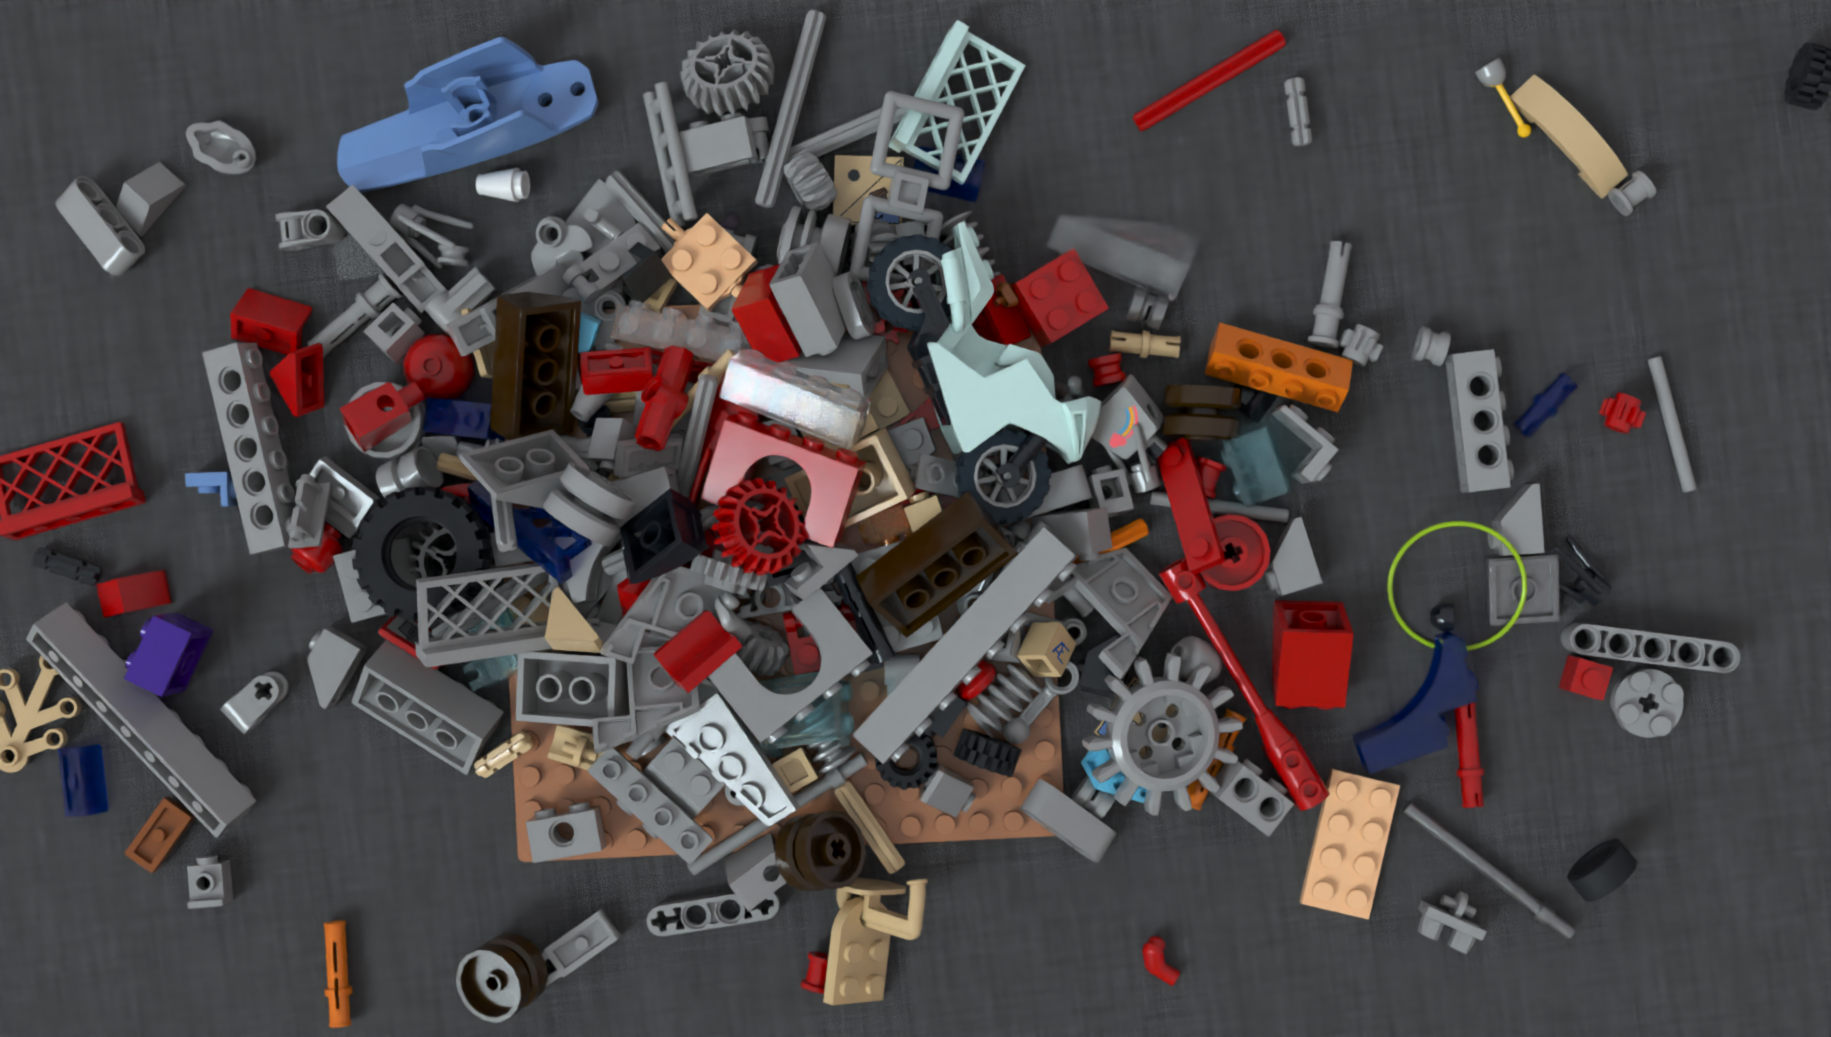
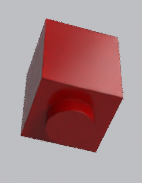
M1568 655L1558 688L1603 701L1613 668Z

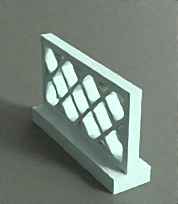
M957 20L949 29L914 96L940 103L947 102L948 105L955 106L954 100L970 97L975 115L964 117L963 123L977 120L981 134L978 139L966 142L961 128L957 150H962L965 165L961 172L953 169L951 179L962 185L968 177L1026 65L968 32L969 26ZM967 43L980 51L983 62L967 66L963 55ZM959 61L960 68L954 69ZM1002 63L1014 70L1008 81L996 83L992 65ZM985 67L990 85L974 89L969 71ZM962 73L968 91L951 95L947 81L950 76ZM1000 88H1004V90H1003V92H1002V94H1001V96H1000L999 89H1000ZM943 90L945 97L939 98ZM992 91L996 106L993 110L981 113L976 95ZM907 109L889 142V147L898 153L903 150L939 171L943 146L938 130L947 128L948 122L936 125L933 115ZM989 117V119H988V121H987V123H986V125H985L983 118ZM928 119L929 127L923 128L926 120ZM932 132L937 150L926 153L914 146L920 134ZM974 146L971 153H969L968 147ZM939 155L940 160L934 158L933 156Z

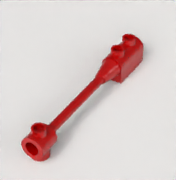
M1182 557L1166 566L1158 574L1176 604L1187 600L1254 712V718L1264 743L1261 750L1284 788L1288 790L1287 793L1294 805L1300 811H1304L1320 804L1330 795V792L1296 735L1288 730L1269 708L1267 709L1199 595V592L1206 587L1200 574L1194 575L1189 571L1186 557Z

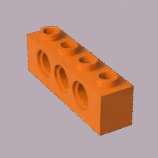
M1219 322L1210 345L1205 375L1338 412L1349 391L1353 360Z

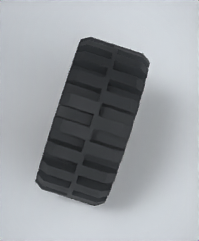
M415 486L405 488V490L400 492L394 491L386 495V499L382 502H376L369 509L370 514L367 518L361 519L357 527L360 529L358 538H353L352 548L356 549L355 559H352L353 569L358 571L359 578L357 582L361 589H365L369 594L368 599L374 605H379L385 609L384 612L409 621H418L417 587L403 581L395 572L391 562L393 541L404 527L414 522L430 521L441 525L450 533L457 550L456 563L450 574L490 569L491 560H494L493 549H491L490 531L486 529L482 516L470 506V503L453 493L438 488ZM469 582L460 591L459 595L470 603L483 589V586L478 582ZM442 586L427 588V602L436 607L449 592ZM455 597L442 614L450 617L467 606Z

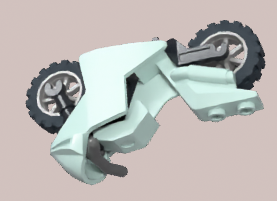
M964 221L953 227L954 250H951L947 245L944 246L939 242L940 240L934 237L928 238L921 234L899 237L887 244L876 255L869 268L867 289L870 293L871 304L877 309L880 317L892 323V326L914 331L907 345V351L914 361L912 366L914 369L917 368L925 386L923 390L932 401L941 432L950 451L953 454L963 451L961 457L957 460L955 484H957L959 490L957 491L959 497L969 492L987 510L996 523H1013L1032 515V512L1040 508L1044 502L1045 495H1048L1050 490L1049 478H1051V468H1048V457L1045 452H1042L1041 448L1046 446L1059 453L1068 464L1080 460L1095 431L1099 419L1101 401L1090 396L1081 398L1084 391L1082 380L1078 376L1070 377L1068 385L1060 381H1054V375L1040 353L1011 344L1003 345L986 340L974 330L971 324L994 293V287L991 282L994 279V274L986 259L981 260L976 249V247H979V240L972 227L967 228ZM913 257L912 272L908 273L898 262ZM919 257L926 259L934 266L927 271L919 269ZM893 269L904 277L902 283L890 285V275ZM935 272L936 285L931 283L930 275ZM905 288L908 292L902 304H900L891 291ZM908 303H910L912 308H907ZM1000 450V463L994 465L986 456ZM982 462L989 468L987 473L991 476L978 479V469ZM1025 467L1027 469L1028 479L1020 478V473L1024 470ZM993 481L994 488L988 498L982 492L979 484ZM1018 483L1026 485L1022 494L1016 498L1012 487ZM1000 488H1005L1010 502L994 501Z

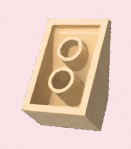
M886 427L843 448L858 454L857 459L866 461L845 528L908 499L917 491ZM801 469L785 477L784 480L792 496L797 498L796 504L799 510L804 511L802 516L805 520L811 500V484L806 472Z

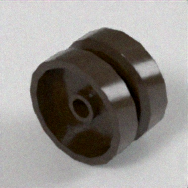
M1206 385L1165 386L1164 404L1170 408L1185 409V413H1171L1164 416L1162 435L1184 437L1185 440L1197 441L1239 439L1240 421L1232 416L1219 415V411H1235L1241 407L1242 390Z
M824 811L816 814H804L789 819L780 829L775 845V859L779 872L787 884L798 891L813 892L824 889H840L852 884L860 875L865 862V842L856 822L843 812Z
M517 933L500 934L484 943L483 946L466 954L459 963L456 974L457 990L464 1005L482 1020L497 1023L513 1017L522 1008L536 1001L544 992L548 979L546 963L540 950L529 939Z

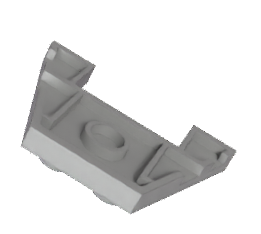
M1127 548L1100 554V558L1075 564L1077 566L1076 569L1063 582L1058 578L1049 587L1053 593L1046 600L1050 604L1072 587H1076L1111 624L1121 637L1103 649L1099 659L1119 680L1125 676L1172 599L1171 594Z
M684 566L651 579L602 646L600 653L610 658L634 664L645 629L673 637L704 610L710 611L720 623L714 605L716 598L722 596L725 590L704 584L706 575ZM708 677L701 682V684L715 687Z
M587 618L588 624L604 644L619 625V623L614 625L601 622L597 618ZM652 630L650 632L644 631L634 664L627 662L630 715L592 719L595 754L612 749L700 711L698 685L687 693L675 684L654 657V653L668 642L672 636Z

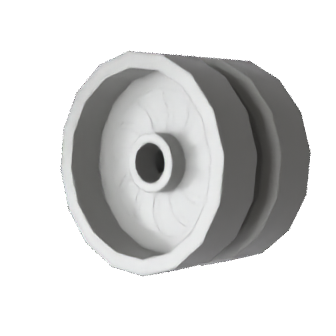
M375 382L362 387L350 399V402L387 382ZM392 383L396 391L405 387L403 385ZM423 400L409 409L412 419L409 424L368 451H362L345 425L350 441L361 452L370 456L400 459L404 453L423 446L422 437L429 436L431 431V413L426 401ZM386 407L382 411H391L393 408Z
M570 462L561 475L560 481L571 493L560 489L552 490L543 504V508L554 518L582 536L603 546L610 547L620 532V528L609 516L619 520H627L637 502L605 477Z

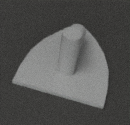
M600 179L597 180L565 221L567 225H579L589 233L593 246L585 252L590 254L596 253L636 225L632 214Z

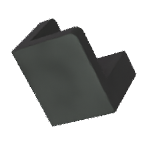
M637 242L628 250L637 264L623 275V280L626 283L623 290L627 295L643 304L672 275L655 251Z

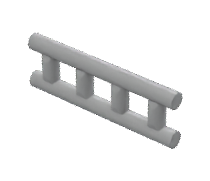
M660 82L654 85L655 91L644 93L643 98L669 216L682 228L686 226L685 221L695 220L698 217L668 82Z

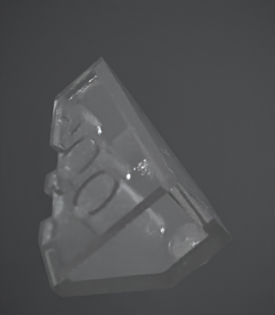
M1060 214L1046 247L1062 254L1074 248L1083 263L1147 289L1157 295L1168 296L1169 300L1173 301L1177 297L1191 265L1200 237L1168 223Z

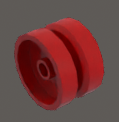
M1223 514L1213 517L1223 552L1227 551L1224 546L1228 545L1232 547L1234 553L1231 558H1225L1226 562L1200 572L1201 578L1206 584L1217 589L1237 591L1249 588L1262 578L1269 565L1271 550L1266 534L1257 523L1245 516Z

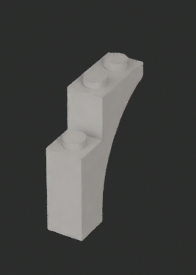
M664 466L612 482L631 496L637 504L627 520L609 517L620 528L669 488L681 494L675 469ZM574 530L556 535L555 555L558 563L561 566L563 565L566 576L563 586L567 597L572 600V604L585 605L597 601L599 583L604 570L601 559L612 553L621 540L620 532L610 547L598 544Z

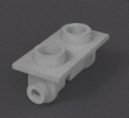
M919 453L918 462L907 466L906 469L913 483H915L914 488L960 498L957 492L959 491L957 484H955L957 462Z
M308 474L301 475V478L296 481V506L293 508L290 527L287 528L289 549L321 546L332 483L314 482L315 477Z

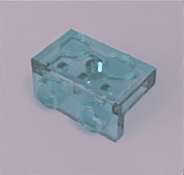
M1269 426L1241 435L1239 439H1229L1223 442L1225 448L1221 451L1223 461L1228 469H1232L1236 480L1233 482L1234 493L1239 501H1243L1245 507L1291 492Z

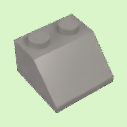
M410 537L394 540L391 548L392 566L403 581L415 586L414 582L416 579H420L421 576L420 573L410 574L409 569L418 567L416 561L408 559L410 554H414ZM355 550L334 555L333 558L351 623L388 614L384 612L385 609L381 606L374 605L368 599L369 594L367 591L359 586L357 582L359 574L357 570L353 569L352 559H355Z
M674 736L642 773L694 819L722 789L725 783H720L711 774L712 771L700 759H694L685 750L686 746Z

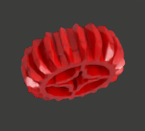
M756 478L752 481L743 480L737 486L727 489L726 495L720 497L717 501L720 508L714 510L712 514L719 522L713 524L711 529L720 534V537L715 539L714 544H723L725 548L721 556L728 557L731 555V567L736 568L742 565L743 573L755 572L758 576H763L767 573L774 574L779 572L780 569L791 565L793 562L792 558L801 553L798 545L803 544L806 540L799 533L806 524L799 522L798 519L804 511L795 510L793 506L797 498L791 497L788 499L786 497L787 487H781L776 490L775 481L770 480L764 483L762 478ZM746 501H755L764 505V507L758 510L755 507L749 508L744 503ZM762 544L764 547L770 546L774 550L771 554H766L754 548L756 545Z

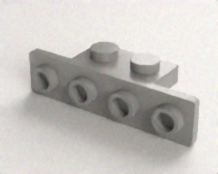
M616 748L604 751L588 769V773L618 799L616 803L623 811L631 816L634 814L643 822L642 827L655 839H662L688 864H692L712 842L713 837Z

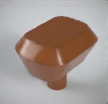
M1007 282L999 283L995 290L998 298L994 300V304L996 306L1002 304L1005 308L1017 306L1019 298L1011 284Z

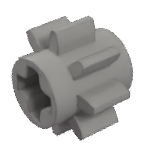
M1356 324L1353 331L1350 329L1344 330L1339 340V346L1345 348L1341 356L1353 360L1354 364L1365 367L1368 360L1371 362L1377 361L1384 348L1383 345L1377 343L1380 334L1360 324Z

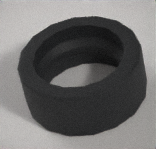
M1611 839L1594 847L1581 857L1570 869L1567 879L1585 901H1595L1621 886L1633 874L1638 861L1620 839Z

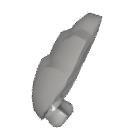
M219 120L212 123H195L187 128L185 135L193 149V157L198 161L210 165L219 173L227 175H241L253 168L256 161L255 150L249 139L241 131L235 130Z

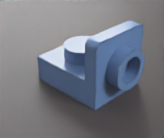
M231 472L185 473L186 487H198V493H220L222 507L238 506Z

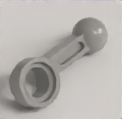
M1069 661L1065 668L1072 675V680L1068 686L1058 687L1052 682L1051 677H1044L1045 686L1042 689L1043 692L1034 698L1019 717H1013L1011 722L1006 721L1004 723L1003 735L1008 742L1012 744L1025 742L1030 735V725L1056 696L1068 694L1077 687L1079 672L1072 662Z

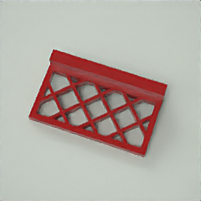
M122 422L0 456V515L2 520L0 521V536L15 541L146 503L144 491L138 488L126 429ZM116 433L118 444L111 456L98 449L105 436ZM81 443L88 447L79 464L76 465L65 457L72 445ZM95 452L108 459L98 477L85 470ZM49 453L55 459L47 472L43 474L34 469L33 465L39 455ZM15 462L21 465L22 468L11 484L4 480L2 465ZM62 462L75 468L65 486L52 479ZM116 463L123 467L126 482L111 485L105 479ZM29 471L42 478L32 495L20 489ZM84 473L94 479L95 482L88 493L79 495L72 489L81 474ZM49 483L62 489L54 503L46 504L39 500ZM102 484L106 486V488L100 489ZM16 492L27 497L29 501L22 512L12 514L10 502ZM69 494H71L72 496H74V497H71V498H68V499H67V497H68Z

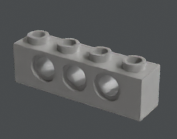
M1494 349L1448 355L1445 358L1461 493L1510 488V480L1514 478V468L1510 459L1507 460L1506 446L1510 444V434L1507 425H1503L1502 412L1506 409V400L1503 391H1499L1498 377H1501L1502 374L1500 358L1498 356L1495 357ZM1474 377L1480 379L1484 385V390L1480 396L1474 395L1470 390V382ZM1478 412L1484 413L1488 419L1487 427L1483 431L1479 430L1474 424V417ZM1482 446L1488 447L1492 453V459L1487 465L1482 464L1478 458V452Z

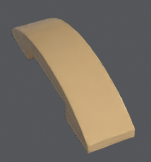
M1535 74L1510 96L1515 108L1530 124L1535 122L1579 168L1580 172L1578 175L1601 199L1628 175L1616 154L1594 127L1564 97Z

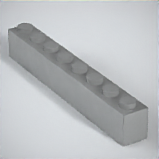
M1043 527L855 731L853 736L882 764L889 762L891 759L896 763L910 748L906 742L914 734L920 737L932 725L934 721L929 717L938 708L944 711L956 699L957 695L953 691L962 681L968 685L981 671L977 665L986 656L992 659L1004 647L1005 644L1001 639L1010 630L1015 634L1028 621L1029 618L1025 613L1034 604L1039 608L1052 595L1053 592L1049 587L1058 578L1063 582L1076 569L1077 566L1073 561L1078 556L1049 529Z
M65 602L33 624L26 640L216 839L247 815L256 803L250 789L246 785L239 783L231 775L226 764L222 760L215 758L205 747L203 740L198 735L192 734L181 722L179 715L174 710L168 709L156 694L124 679L128 670L125 668L126 660L121 659L111 649L109 642L103 636L98 635L87 624L82 613L74 610Z

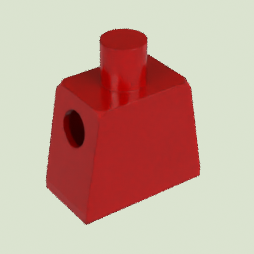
M414 381L396 391L391 382H387L341 407L340 411L346 427L362 451L366 452L412 421L409 409L425 400V397ZM386 407L393 408L391 411H382Z

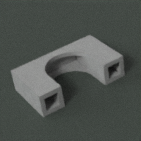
M821 588L792 608L794 616L816 642L821 656L820 671L816 679L806 689L787 695L767 690L756 680L736 653L708 676L760 744L765 740H768L770 744L774 743L787 732L784 727L785 724L794 717L798 722L803 720L815 710L812 705L814 701L822 695L828 700L843 688L839 681L849 673L855 678L871 665L867 659L873 653Z

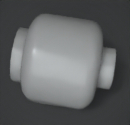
M1196 636L1184 637L1173 646L1170 652L1181 657L1179 678L1185 681L1189 679L1194 668L1201 663L1212 669L1204 685L1216 679L1222 669V659L1214 645Z

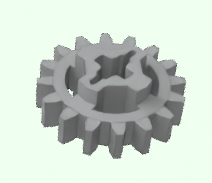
M714 549L712 557L699 554L692 560L690 570L706 575L704 580L706 585L740 595L745 594L746 588L764 591L768 575L758 576L755 572L743 573L742 565L736 568L731 567L732 556L722 557V551Z

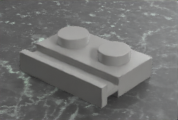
M325 456L319 459L310 475L315 477L314 482L332 483L325 521L350 539L357 534L359 529L357 527L361 519L367 518L370 514L369 509L378 502L380 497Z

